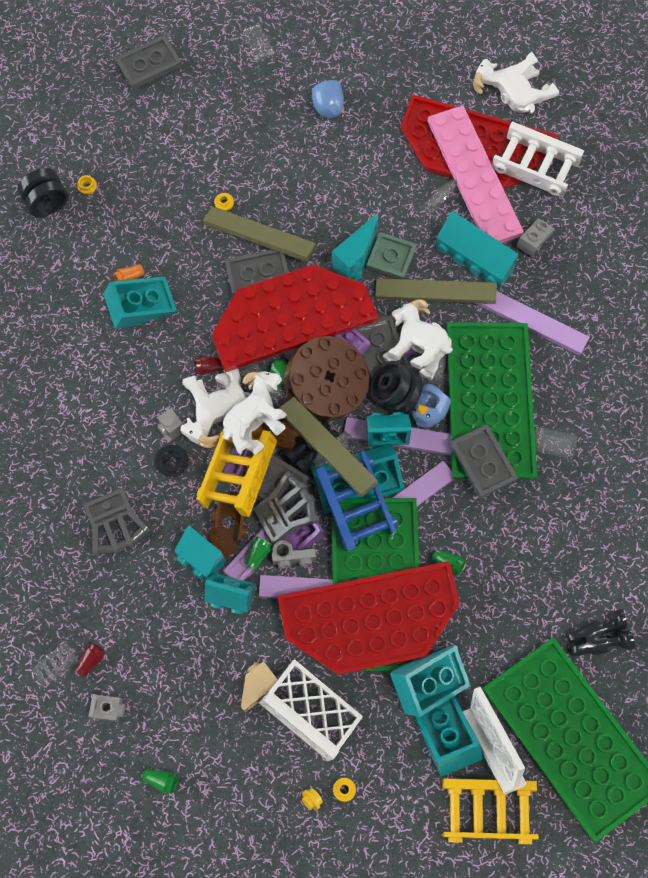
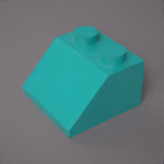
M395 412L391 415L374 413L367 416V447L388 444L392 446L409 445L411 436L409 414Z
M190 526L186 528L174 550L178 556L176 560L185 568L189 565L194 569L192 573L201 581L217 573L226 563L222 552Z
M214 573L205 582V602L210 603V606L214 608H231V612L236 614L247 613L251 608L256 584Z

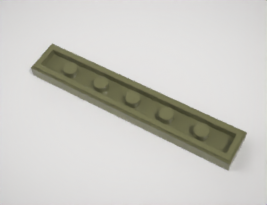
M213 206L203 219V224L306 262L309 261L316 249V243Z
M377 278L375 298L382 300L415 301L421 299L432 302L496 304L497 283Z
M295 397L279 408L287 414L284 419L361 497L378 484V480Z

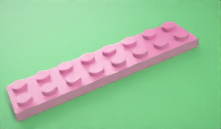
M464 106L429 116L427 122L476 227L501 243L521 237L524 231Z

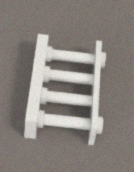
M512 122L507 135V139H510V142L502 157L494 156L493 169L498 173L509 175L548 191L554 196L564 197L568 184L563 182L571 165L579 166L584 150ZM518 143L528 147L520 165L509 161ZM536 150L546 154L538 172L527 168ZM553 158L564 161L556 179L545 175Z

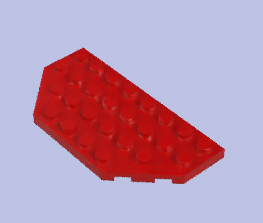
M412 94L401 124V131L425 171L454 179L427 119L429 116L457 107ZM465 109L492 164L494 156L502 157L510 142V139H507V135L512 122ZM525 126L552 138H558L556 134ZM518 143L509 161L520 165L528 147ZM536 150L527 168L538 172L546 154ZM494 170L504 190L523 182Z
M310 265L237 289L212 333V339L226 373L299 348L311 339L323 336L332 337L379 321V315L365 284L316 265Z
M450 561L278 596L286 641L337 675L426 657L460 604Z

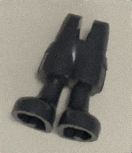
M326 421L321 423L328 431L330 430V424ZM336 430L330 432L337 440L341 436ZM301 437L299 445L291 449H283L279 455L285 462L290 465L294 464L295 468L311 476L310 466L314 460L320 461L323 458ZM304 451H306V452L309 451V453H308L307 455H305L303 458H301V459L298 460V457H299Z
M622 609L614 611L612 619L607 623L602 624L597 620L567 633L568 643L586 639L587 642L570 648L572 656L607 653L612 646H620L625 650L635 649V642L629 630L608 638L604 636L606 633L621 631L627 628L628 624L624 611Z

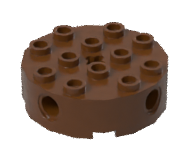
M323 336L309 340L292 354L286 366L283 384L289 400L295 397L316 419L329 422L343 418L361 405L368 392L370 375L366 361L356 347L342 338Z

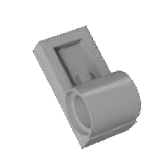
M538 218L520 237L516 247L534 257L535 252L540 250L542 244L550 237L555 228Z
M280 540L273 546V565H278V568L281 569L289 568L291 564L299 563V566H310L312 562H316L315 549L293 551L288 541ZM281 548H286L289 551L283 557L277 554Z

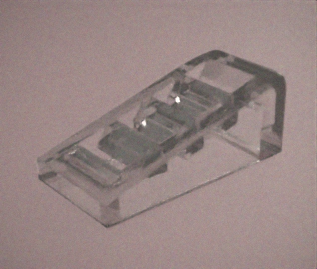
M64 642L31 668L41 686L45 687L79 663L80 660L69 643ZM63 652H65L69 658L67 662L61 655ZM56 657H58V659L62 663L61 667H59L55 662L54 659ZM49 662L52 664V666H53L54 669L56 670V671H54L53 673L51 672V670H50L49 667L47 666V664H48ZM42 667L48 674V677L46 679L39 670Z

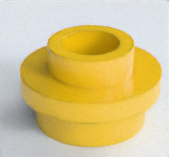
M88 175L79 178L77 188L80 193L91 194L96 190L97 184L94 178Z
M228 193L217 195L214 200L215 207L224 211L230 210L234 205L233 197Z
M341 778L335 782L333 793L339 801L347 802L355 796L356 787L352 780ZM341 786H348L349 792L342 794L340 792Z
M313 788L303 791L302 795L304 798H302V802L309 810L314 809L317 811L320 809L319 805L323 803L320 795Z

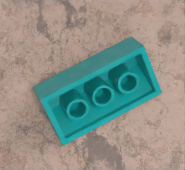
M454 211L449 214L436 239L435 246L440 253L448 254L458 265H465L473 275H480L486 282L497 283L499 289L514 271L518 253Z
M388 444L365 451L366 455L370 454L373 460L374 467L371 468L375 478L378 480L382 496L403 491L404 484L398 456L392 445ZM360 453L353 455L358 461L361 460L359 457ZM326 462L311 467L324 514L331 513L315 471L321 467H325L326 471H334ZM342 477L334 479V482L331 483L333 490H338V492L351 487ZM371 489L362 497L359 494H355L345 499H376L373 489Z

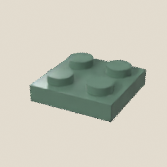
M380 232L367 262L366 269L396 279H404L417 244Z

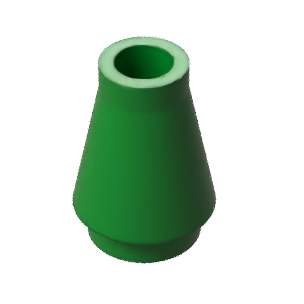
M257 536L255 541L252 540L245 565L257 570L261 562L270 553L272 544Z
M437 549L432 557V560L436 563L450 561L452 573L456 576L460 575L466 563L462 556Z
M147 768L144 771L142 781L163 794H172L177 786L178 776L174 775L173 772Z

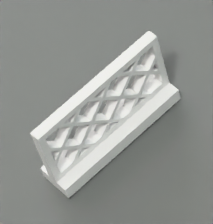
M295 659L259 702L261 706L327 761L333 760L337 756L341 746L363 718L361 714ZM294 667L301 672L302 681L300 682L290 681V672ZM314 683L318 687L319 696L308 697L306 684ZM302 685L304 697L292 698L291 686ZM287 686L289 699L281 700L274 692L278 687ZM324 698H332L335 701L336 710L325 711ZM320 699L321 712L310 713L308 700ZM294 701L305 702V714H298L294 711ZM349 712L355 717L351 725H342L341 713ZM337 713L338 726L327 728L326 714ZM322 715L323 728L315 729L311 725L310 716ZM339 729L340 740L336 745L329 740L328 730Z
M481 687L474 689L470 709L463 711L480 744L482 754L504 795L526 785L523 777L525 767Z

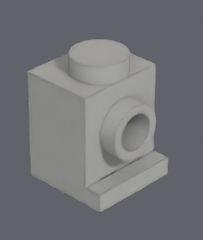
M172 408L157 417L160 423L157 428L168 443L182 434L180 428L183 423Z
M92 694L89 717L96 720L119 722V718L123 717L125 712V704L122 703V699ZM110 704V710L105 712L103 710L104 705Z

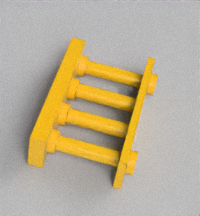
M223 429L219 435V442L203 483L197 491L196 500L206 509H208L211 500L234 504V507L242 516L250 517L277 440L271 431L263 430L258 439L252 438V440H258L264 445V448L256 455H253L251 458L232 455L229 453L234 444L233 438L231 440L223 439ZM226 462L249 466L244 477L222 473ZM218 481L242 485L237 496L215 492Z
M443 779V790H448V794H450L451 832H443V837L448 838V842L462 843V838L518 839V844H532V840L538 839V834H530L529 796H531V792L537 791V781H526L524 787L515 790L517 796H519L520 834H506V796L508 794L504 795L497 780ZM462 790H471V795H473L474 833L460 832L459 794H462ZM485 791H494V795H496L497 833H483V795H485Z

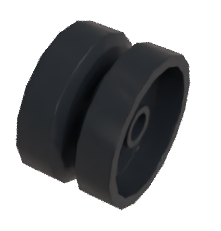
M42 168L30 172L18 184L17 190L23 202H25L30 214L36 218H44L61 210L69 199L67 190L61 184L57 173L51 168Z
M393 360L384 363L376 370L370 381L369 391L371 398L378 404L385 406L392 412L406 413L418 402L422 394L423 383L422 378L416 372Z

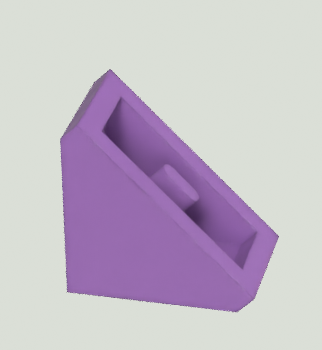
M319 523L298 527L295 532L292 531L285 537L291 544L293 551L304 550L324 538L323 529Z

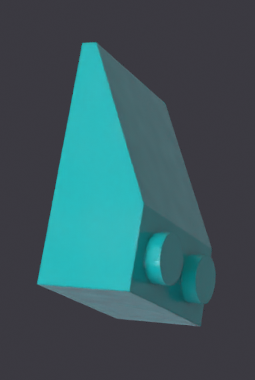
M377 215L373 216L332 251V270L335 273L355 281L362 277L365 265L377 238Z
M165 277L110 282L103 293L115 329L132 327L177 312Z
M456 645L408 662L390 673L404 713L417 717L423 716L471 686Z
M455 696L421 717L414 716L441 777L483 760L480 744Z

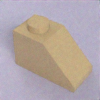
M264 661L260 664L256 662L247 670L249 673L245 676L241 708L245 713L259 703L277 681V678Z

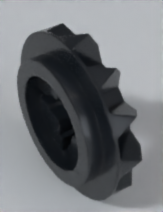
M178 445L163 447L155 458L158 471L166 477H177L181 473L184 474L189 462L187 452ZM170 454H172L174 459H178V461L175 462L174 468L171 466L170 463H167L168 461H170Z

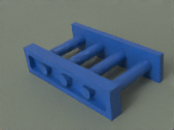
M365 451L360 452L359 457L361 460L359 462L374 476L371 468L374 467V463L370 454L366 455ZM325 467L316 469L315 473L346 552L355 549V544L358 543V540L385 529H389L390 534L397 532L396 527H398V523L394 515L390 516L378 484L372 488L377 499L376 501L346 512L341 510L339 503L343 499L358 493L352 487L339 492L338 490L334 491L331 483L334 482V479L341 476L335 470L331 472L330 470L326 471ZM379 508L381 509L384 521L356 532L349 531L347 523L351 519Z

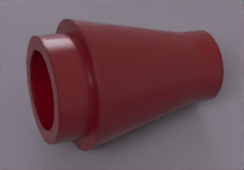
M208 356L194 358L195 373L201 374V376L224 369L220 358Z
M95 643L86 646L75 671L86 677L104 659L103 656L106 652Z

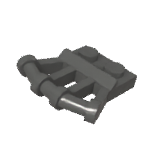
M287 471L274 492L254 508L261 524L274 544L283 540L292 531L295 532L298 527L319 522V516L316 515L314 496L309 494L307 484L295 478V474L291 471ZM288 484H291L293 487H295L283 498H281ZM300 495L302 500L287 511L285 506ZM304 508L307 509L308 517L293 521V517Z
M123 488L83 504L93 529V556H99L101 553L118 554L124 548L134 547L137 541L145 534L148 535L151 532L133 513ZM128 516L140 527L131 536L123 519ZM116 521L119 522L125 537L124 540L116 542L110 524ZM100 528H105L111 545H99Z

